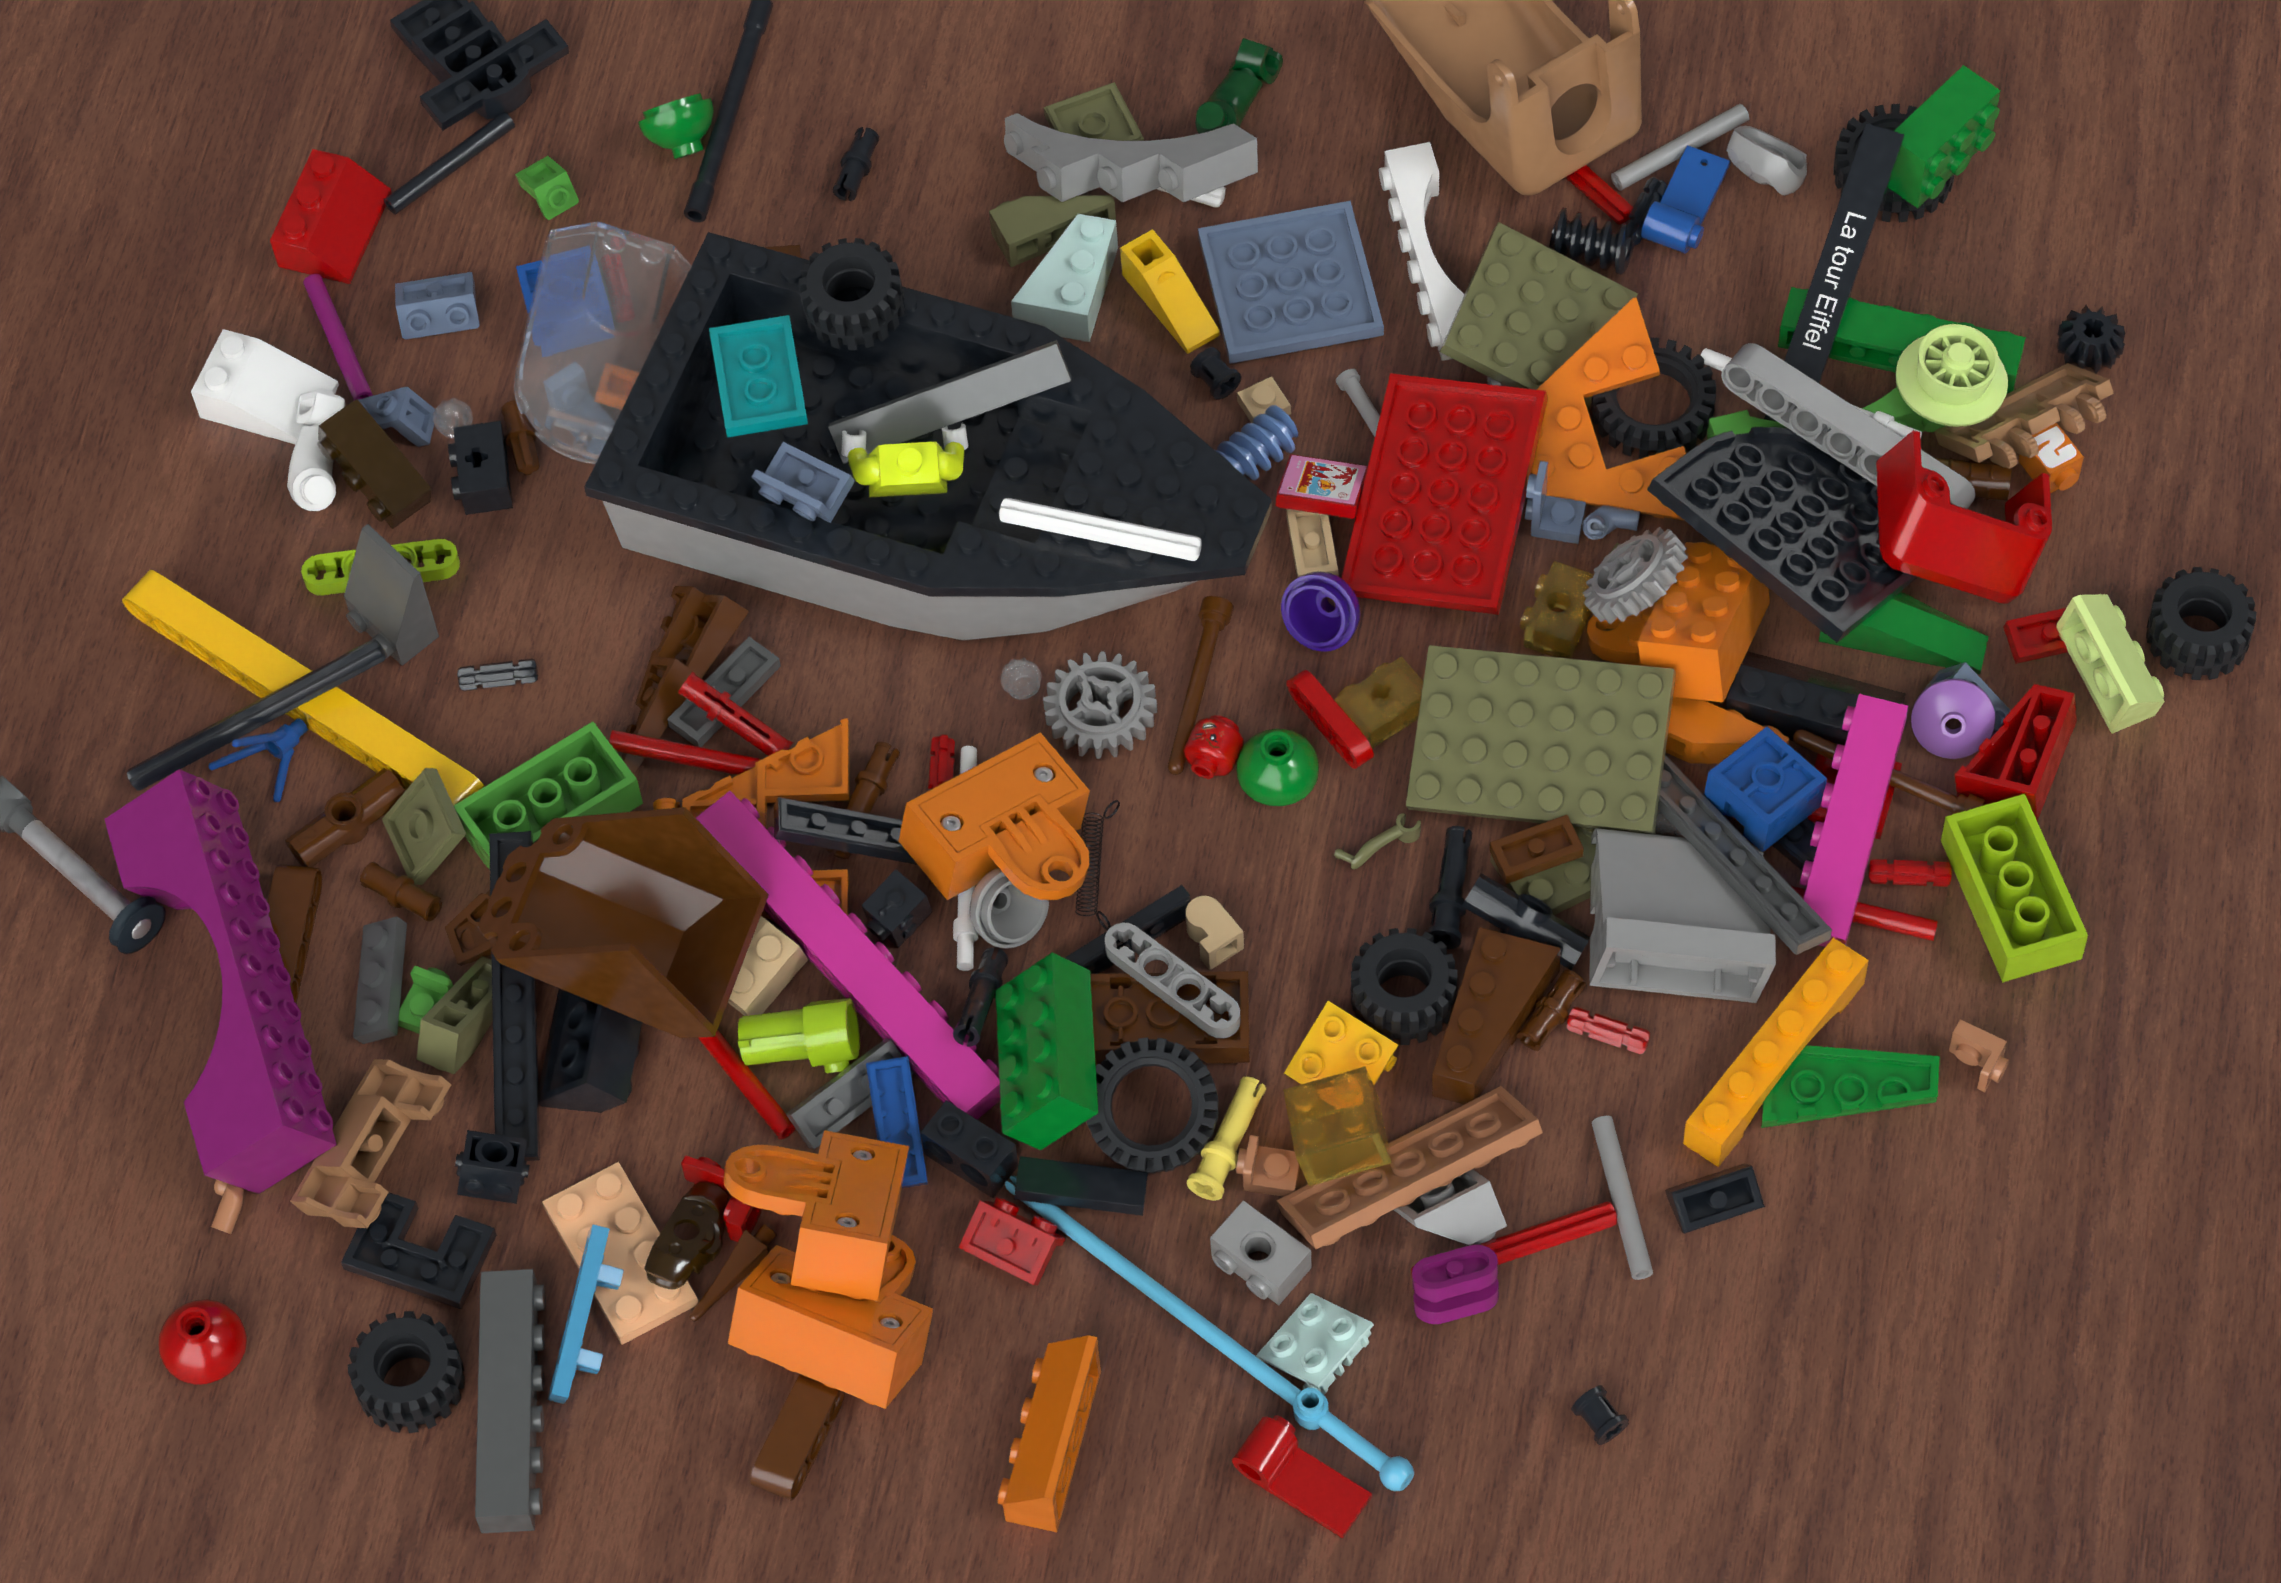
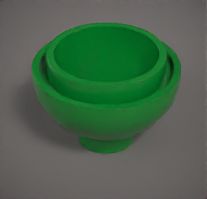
M701 93L687 96L644 111V120L639 121L638 125L643 135L653 144L671 149L674 159L682 158L704 150L701 139L711 125L714 113L711 98L703 100Z
M1269 729L1252 736L1243 745L1237 759V779L1243 791L1253 800L1269 806H1286L1302 800L1313 790L1319 776V762L1313 746L1302 735L1287 729ZM1274 751H1281L1284 753V755L1278 757L1272 756L1270 754Z

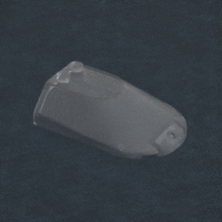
M592 222L550 230L545 241L516 366L514 393L520 413L525 414L529 422L537 430L535 435L556 452L577 461L596 464L691 268L690 263L674 245L602 222Z

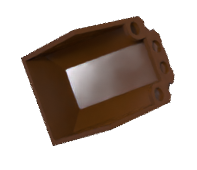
M686 807L554 818L541 828L540 838L530 847L520 845L507 856L502 867V874L497 879L488 901L487 910L483 913L478 925L483 936L491 944V951L500 964L679 1038L715 1037L769 894Z

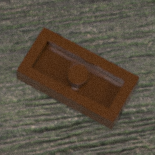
M1568 815L1494 840L1489 845V851L1505 884L1581 858L1584 852V848Z

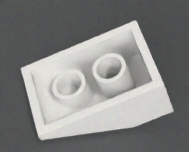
M223 329L191 393L200 418L296 444L301 427L307 426L296 422L300 395L316 391L317 388L333 391L335 394L339 383L330 376L258 338Z

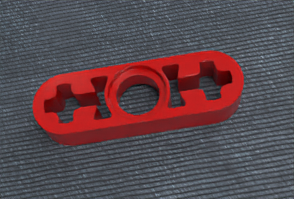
M1303 670L1287 680L1288 691L1295 703L1351 768L1357 769L1374 757L1373 749L1365 735L1308 670Z

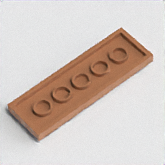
M1500 1086L1278 1199L1277 1203L1281 1214L1315 1249H1318L1322 1246L1334 1244L1341 1236L1361 1226H1368L1374 1223L1380 1216L1398 1207H1404L1413 1203L1417 1197L1435 1188L1450 1184L1454 1178L1474 1168L1487 1165L1493 1158L1511 1149L1526 1145L1530 1139L1543 1132L1538 1118Z

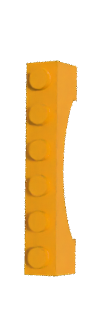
M1833 937L1687 1119L1683 1144L1719 1167L1741 1140L1752 1118L1791 1063L1838 1012L1841 1014L1864 985L1869 960Z

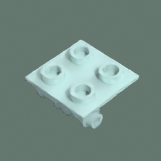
M1310 1293L1256 1356L1260 1360L1306 1382L1303 1385V1389L1315 1388L1325 1395L1328 1387L1336 1379L1334 1374L1341 1376L1345 1372L1342 1364L1350 1366L1353 1363L1352 1359L1363 1347L1369 1344L1368 1337L1371 1335L1370 1329L1374 1324Z

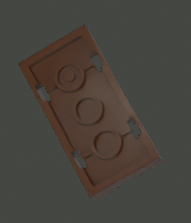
M1248 971L1198 972L1234 998L1239 1005L1241 1015L1240 1027L1235 1034L1227 1038H1215L1209 1035L1127 973L1090 974L1095 1064H1101L1106 1058L1105 1055L1111 1050L1115 1051L1120 1048L1121 1044L1128 1041L1130 1043L1139 1041V1038L1147 1037L1148 1039L1163 1038L1169 1042H1177L1195 1053L1206 1063L1250 1062ZM1147 973V974H1149V975H1151V976H1161V975H1163L1164 973ZM1185 984L1177 991V995L1187 1001L1196 999L1201 993L1200 989L1193 984ZM1210 998L1208 999V1001H1207V1003H1206V1006L1209 1007V1008H1210ZM1212 1010L1215 1022L1221 1018L1229 1021L1228 1011L1220 1015Z

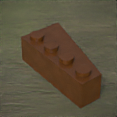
M1479 927L1433 1070L1432 1096L1460 1104H1466L1480 1097L1501 1064L1502 1057L1510 1045H1513L1516 1041L1517 1034L1531 1012L1535 1011L1536 1002L1560 972L1561 948Z

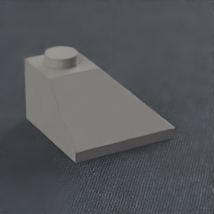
M1473 1169L1454 1178L1450 1184L1435 1188L1417 1197L1413 1203L1394 1209L1395 1212L1417 1228L1467 1245L1487 1242L1495 1236V1232L1507 1226L1490 1181Z

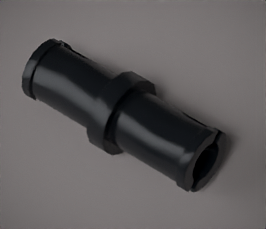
M863 127L858 128L849 151L845 152L840 161L842 169L832 189L834 195L841 200L846 201L849 191V201L855 200L863 177L867 176L872 167L870 159L879 142V135L871 128L866 127L863 137Z

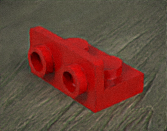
M996 1197L994 1202L980 1200L958 1248L1032 1285H1038L1056 1246H1062L1066 1239L1055 1233L1058 1226L1034 1215L1031 1221L1017 1214L1020 1207L1003 1198Z

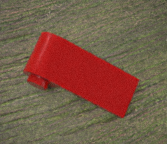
M1275 1415L1273 1418L1262 1417L1233 1457L1232 1463L1235 1468L1258 1486L1339 1537L1344 1538L1371 1500L1372 1493L1298 1447V1440L1294 1435L1296 1429L1289 1421L1278 1415Z

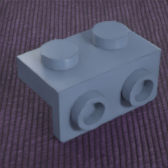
M785 442L781 444L766 472L763 473L755 470L752 478L761 486L759 493L776 504H781L785 500L793 504V510L804 518L814 521L816 517H819L829 523L833 520L855 482L851 475Z

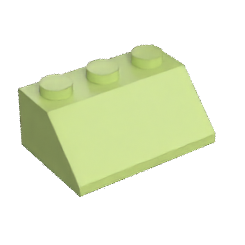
M2107 594L2078 595L2072 598L2058 621L2056 628L2059 631L2060 638L2066 644V649L2111 734L2155 716L2165 702L2163 699L2164 691L2159 680L2155 676L2151 677L2144 664L2145 656L2141 646L2137 641H2132L2125 628L2126 621L2123 612L2117 605L2113 606Z

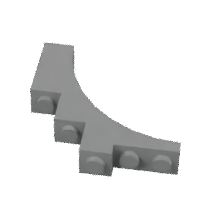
M1018 113L1005 118L1004 145L1006 152L1035 170L1039 187L1061 202L1098 187L1121 202L1159 187L1182 202H1186L1258 172L1257 138L1234 123L1209 132L1181 138L1152 141H1115L1063 133L1039 125Z

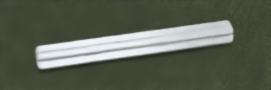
M1004 498L999 510L1002 522L1191 561L1197 560L1201 552V539L1197 536L1012 498Z

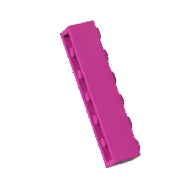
M1859 694L1856 707L1847 706L1842 730L1849 731L1846 744H1837L1831 768L1838 770L1835 784L1826 783L1821 807L1828 808L1824 823L1816 821L1810 846L1817 847L1814 862L1805 861L1800 879V885L1807 886L1803 900L1832 929L1830 940L1820 944V946L1826 947L1833 937L1844 945L1847 943L1908 712L1907 705Z

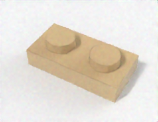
M1286 509L1297 578L1315 571L1328 572L1338 576L1329 516Z

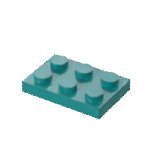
M789 315L709 328L727 438L808 424Z

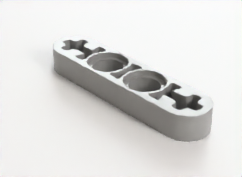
M1122 922L1108 929L1105 934V951L1112 963L1209 1035L1215 1038H1227L1237 1032L1240 1027L1241 1015L1239 1005L1234 998L1135 925ZM1128 939H1131L1133 951L1126 946L1121 947L1119 950L1117 949V940L1126 942ZM1135 952L1139 955V957H1138L1136 963H1135ZM1161 960L1168 965V970L1161 976H1151L1145 972L1144 967L1150 961ZM1185 984H1193L1200 989L1201 993L1196 999L1187 1001L1181 999L1177 995V991ZM1209 998H1210V1008L1206 1006V1003H1207V1001H1208ZM1212 1010L1220 1015L1228 1011L1229 1021L1221 1018L1215 1022Z

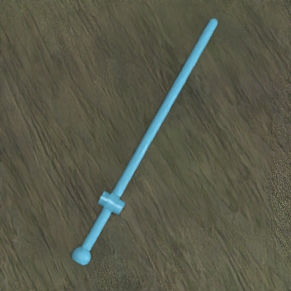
M1010 1176L1011 1181L1016 1185L1017 1176ZM1005 1181L1006 1189L1015 1195V1186ZM1022 1201L1043 1218L1056 1224L1060 1231L1292 1405L1295 1420L1300 1426L1307 1430H1316L1321 1427L1380 1472V1480L1387 1489L1394 1492L1402 1491L1409 1485L1414 1476V1469L1410 1462L1400 1456L1390 1458L1330 1413L1327 1398L1319 1390L1306 1388L1301 1391L1056 1205Z

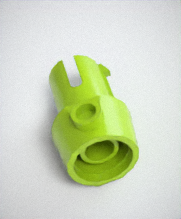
M852 999L813 1001L804 1006L803 1009L742 1016L738 1022V1046L742 1060L745 1065L809 1059L812 1067L824 1065L825 1073L842 1072L850 1066L849 1060L858 1058L860 1050L859 1023Z

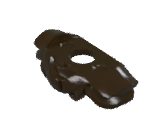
M699 1182L682 1197L652 1246L644 1269L651 1283L666 1289H678L686 1283L692 1272L700 1274L704 1265L713 1261L720 1253L723 1244L721 1239L726 1229L723 1215L727 1206L728 1195L715 1183ZM691 1223L699 1229V1234L691 1240H683L675 1235L674 1229L679 1224Z

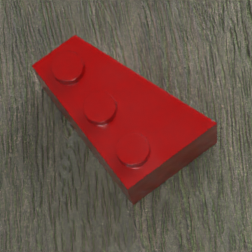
M2034 684L2003 719V725L1992 738H1986L1979 746V752L1966 767L1962 765L1955 773L1957 797H1959L1960 793L1969 796L1971 793L1985 799L1984 806L2025 794L2038 821L2077 722L2075 693Z

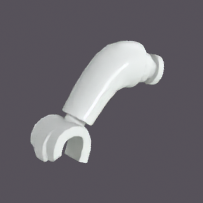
M321 388L300 395L296 422L307 426L301 427L292 453L287 487L292 499L298 506L308 511H320L327 508L336 495V485L332 478L333 461L327 460L317 445L319 441L318 428L320 424L345 407V399L334 395L333 391Z

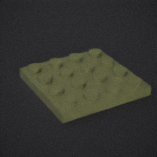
M1498 222L1491 233L1439 352L1495 381L1501 382L1505 386L1536 390L1632 298L1637 297L1638 293ZM1592 396L1584 398L1588 411L1592 403Z

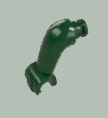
M1243 38L1236 59L1231 63L1229 73L1214 90L1206 103L1202 104L1197 110L1195 124L1198 133L1209 132L1233 123L1240 127L1263 85L1262 82L1272 84L1278 77L1283 64L1282 55L1273 51L1271 47Z

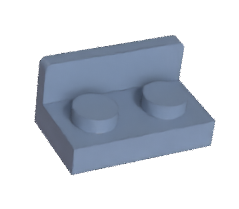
M472 272L395 284V305L403 339L476 329L480 326Z

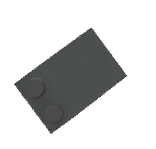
M367 524L361 529L344 594L349 610L346 617L356 631L359 633L366 631L372 639H376L381 644L386 658L391 655L403 666L436 640L439 634L420 572Z

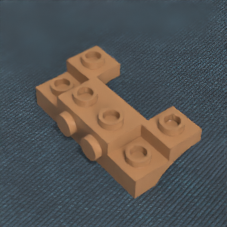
M374 1059L333 1128L337 1145L315 1158L290 1202L307 1216L332 1217L343 1227L368 1228L379 1216L382 1209L381 1204L389 1193L380 1184L374 1182L410 1121L431 1120L441 1110L444 1104V1097L451 1084L441 1075H430L414 1071L391 1060Z

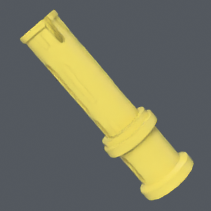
M1247 1076L1240 1079L1236 1093L1213 1141L1206 1143L1201 1150L1202 1160L1196 1173H1192L1187 1179L1188 1188L1196 1195L1212 1201L1222 1198L1225 1190L1223 1184L1228 1173L1237 1166L1238 1154L1236 1151L1262 1096L1266 1092V1087L1263 1083L1259 1084L1257 1090L1255 1089L1259 1080Z

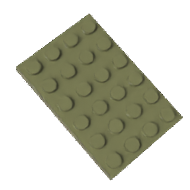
M1429 645L1406 807L1408 810L1532 823H1545L1568 815L1573 827L1655 834L1676 671L1671 668Z

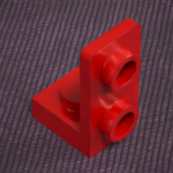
M685 1155L681 1165L687 1181L695 1184L699 1182L715 1183L728 1196L732 1197L727 1203L723 1215V1221L726 1223L730 1240L738 1242L745 1230L751 1234L763 1209L744 1204L731 1196L724 1186L725 1169H722L717 1162L707 1157L695 1159Z

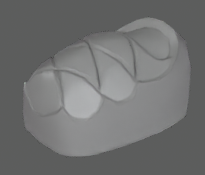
M1739 126L1734 129L1726 151L1732 163L1747 177L1756 183L1773 186L1783 196L1794 193L1803 184L1807 175V154L1757 128Z

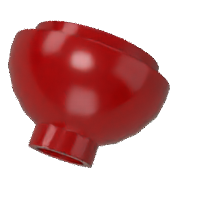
M208 1299L191 1301L178 1307L165 1320L159 1334V1353L164 1366L174 1377L190 1384H208L226 1377L242 1360L247 1345L246 1331L239 1316L225 1304ZM195 1326L205 1327L201 1333L190 1335V1331Z

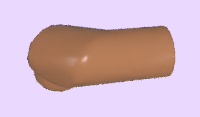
M216 1179L214 1191L216 1194L221 1195L222 1199L212 1222V1228L232 1234L242 1209L245 1189Z

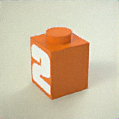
M2055 423L2032 435L2037 441L2039 449L2037 455L2031 458L2019 455L2018 462L2033 480L2041 473L2049 475L2050 493L2058 489L2061 491L2066 490L2078 481L2084 458L2061 427Z

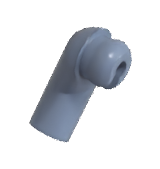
M1601 506L1584 519L1582 530L1592 540L1601 539L1616 528L1637 531L1640 511L1613 506Z

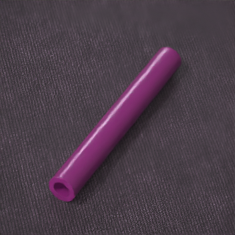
M319 274L309 275L304 279L303 284L353 400L373 396L322 276Z

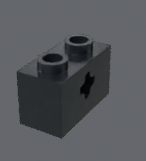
M501 421L453 427L455 443L448 444V453L451 467H457L458 476L451 477L454 500H462L466 515L513 508L507 444Z

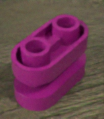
M1470 1245L1418 1261L1412 1270L1414 1311L1416 1316L1429 1324H1442L1492 1309L1499 1300L1498 1259L1495 1252L1483 1245Z

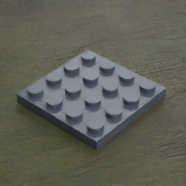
M1351 201L1198 228V239L1229 364L1384 335V325Z

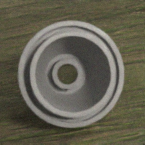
M998 867L986 874L974 888L970 901L971 922L977 933L986 942L999 948H1014L1029 941L1040 930L1048 913L1049 900H1039L1024 894L1009 881Z

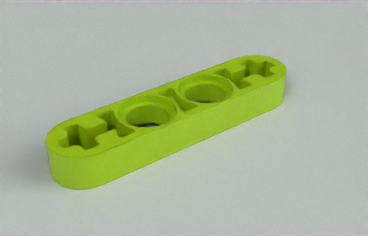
M446 539L391 545L404 558L412 561L411 565L420 572L423 582L448 579L455 575L460 567L456 547L451 541ZM356 550L318 554L307 559L302 565L301 570L306 588L315 595L345 593ZM438 555H445L444 563L436 564ZM423 556L424 567H420L417 557ZM338 567L342 568L344 577L342 578L338 577V575H340ZM325 570L324 579L316 580L318 571Z

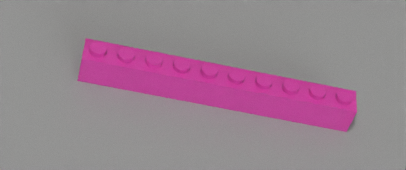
M729 791L697 816L696 819L769 894L763 909L791 940L801 947L807 958L845 999H852L856 1011L883 1040L885 1038L891 1039L903 1057L908 1056L911 1070L942 1103L947 1100L978 1120L1000 1101L999 1068L990 1059L983 1062L974 1052L977 1049L976 1045L967 1046L968 1035H966L963 1045L954 1039V1030L947 1023L949 1017L944 1009L935 1000L928 1003L919 993L922 988L917 980L908 971L901 974L892 964L895 960L889 950L881 942L878 941L874 945L865 935L867 929L854 913L851 912L849 915H846L838 906L840 900L827 884H823L820 887L811 877L813 871L807 862L799 855L793 858L785 850L784 847L787 844L784 840L774 839V827L770 826L766 829L757 820L760 818V815L748 799L743 798L740 801Z

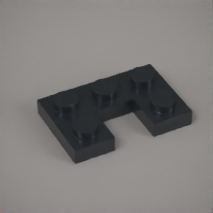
M389 1192L381 1204L382 1209L377 1219L368 1228H357L341 1261L343 1269L462 1310L497 1236L495 1228L455 1215L438 1251L404 1241L419 1208L416 1201Z

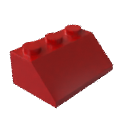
M312 149L270 239L278 267L309 275L319 274L322 278L350 284L386 207L384 199L392 194L391 188L349 157Z

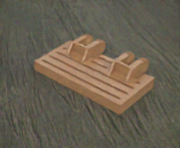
M2067 363L2006 394L2004 402L1998 411L1985 421L1970 426H1945L1935 430L1938 444L1978 463L1989 458L1991 462L2010 469L2018 464L2016 453L2028 458L2039 453L2037 441L2032 435L2057 423L2061 429L2078 434L2084 431L2086 426L2083 418L2095 423L2105 420L2106 411L2100 400L2114 393L2110 379Z

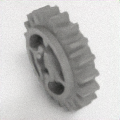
M1661 527L1657 528L1653 534L1648 529L1643 535L1632 536L1630 540L1619 544L1609 555H1606L1599 567L1593 570L1595 572L1593 578L1586 582L1590 588L1583 592L1586 598L1584 604L1600 622L1606 620L1609 624L1614 622L1617 617L1623 622L1628 616L1639 615L1644 609L1653 606V603L1661 596H1664L1670 586L1677 582V573L1685 568L1681 563L1688 558L1684 552L1686 547L1670 529L1664 532Z
M1101 651L1098 661L1093 662L1091 657L1084 653L1083 665L1079 666L1070 659L1068 660L1069 673L1057 669L1055 671L1056 683H1047L1048 696L1043 697L1046 725L1052 726V736L1054 739L1063 737L1066 750L1078 744L1079 756H1084L1089 748H1093L1096 759H1100L1103 749L1108 748L1112 756L1117 757L1118 745L1122 744L1131 751L1133 750L1132 737L1144 741L1146 739L1145 727H1154L1153 714L1157 713V700L1154 699L1156 697L1154 684H1149L1147 671L1137 674L1136 661L1133 660L1126 666H1122L1121 654H1117L1112 662H1107L1105 652ZM1080 692L1082 695L1081 699L1077 702V708L1069 711L1068 705L1076 693ZM1131 699L1133 701L1131 709L1126 716L1121 718L1119 714L1124 708V702Z

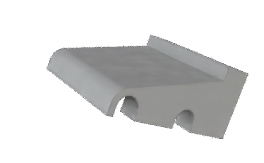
M1595 828L1591 836V844H1596V851L1591 865L1590 914H1595V922L1590 936L1589 986L1757 1003L1776 965L1775 934H1771L1770 927L1686 838ZM1752 845L1763 857V852H1761L1755 845Z

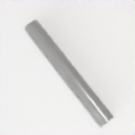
M1742 104L1732 107L1612 173L1611 179L1613 184L1619 191L1631 186L1680 159L1687 145L1698 149L1749 121L1748 111Z
M1600 1116L1592 1121V1127L1613 1207L1617 1214V1222L1631 1276L1635 1280L1645 1279L1653 1274V1269L1613 1118L1611 1116Z

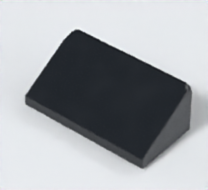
M1741 1164L1665 1190L1670 1206L1684 1234L1765 1207L1753 1166L1749 1164Z

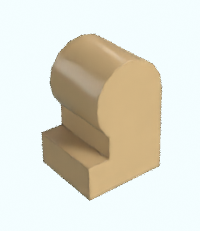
M1199 896L1188 903L1186 908L1187 933L1192 940L1199 943L1200 959L1209 970H1212L1244 949L1243 930L1216 899L1209 896Z

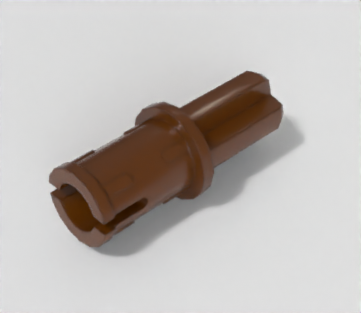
M512 400L501 407L508 432L505 436V441L512 449L517 471L524 473V475H531L532 472L537 471L540 467L534 444L537 438L536 432L533 428H530L526 404L520 400Z

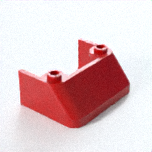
M1911 431L1876 461L1880 552L1890 567L2002 604L2012 602L2024 592L2052 532L2050 480L2048 474L2041 473L2005 502L2006 521L1950 503V490L1944 477L1933 470L1922 467L1920 432Z

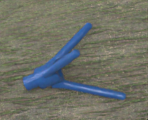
M298 718L289 725L283 724L271 733L234 739L232 741L233 747H248L209 763L208 767L210 770H215L260 751L268 750L274 757L281 760L273 795V801L280 802L289 763L294 754L293 748L299 744V738L307 732V725Z

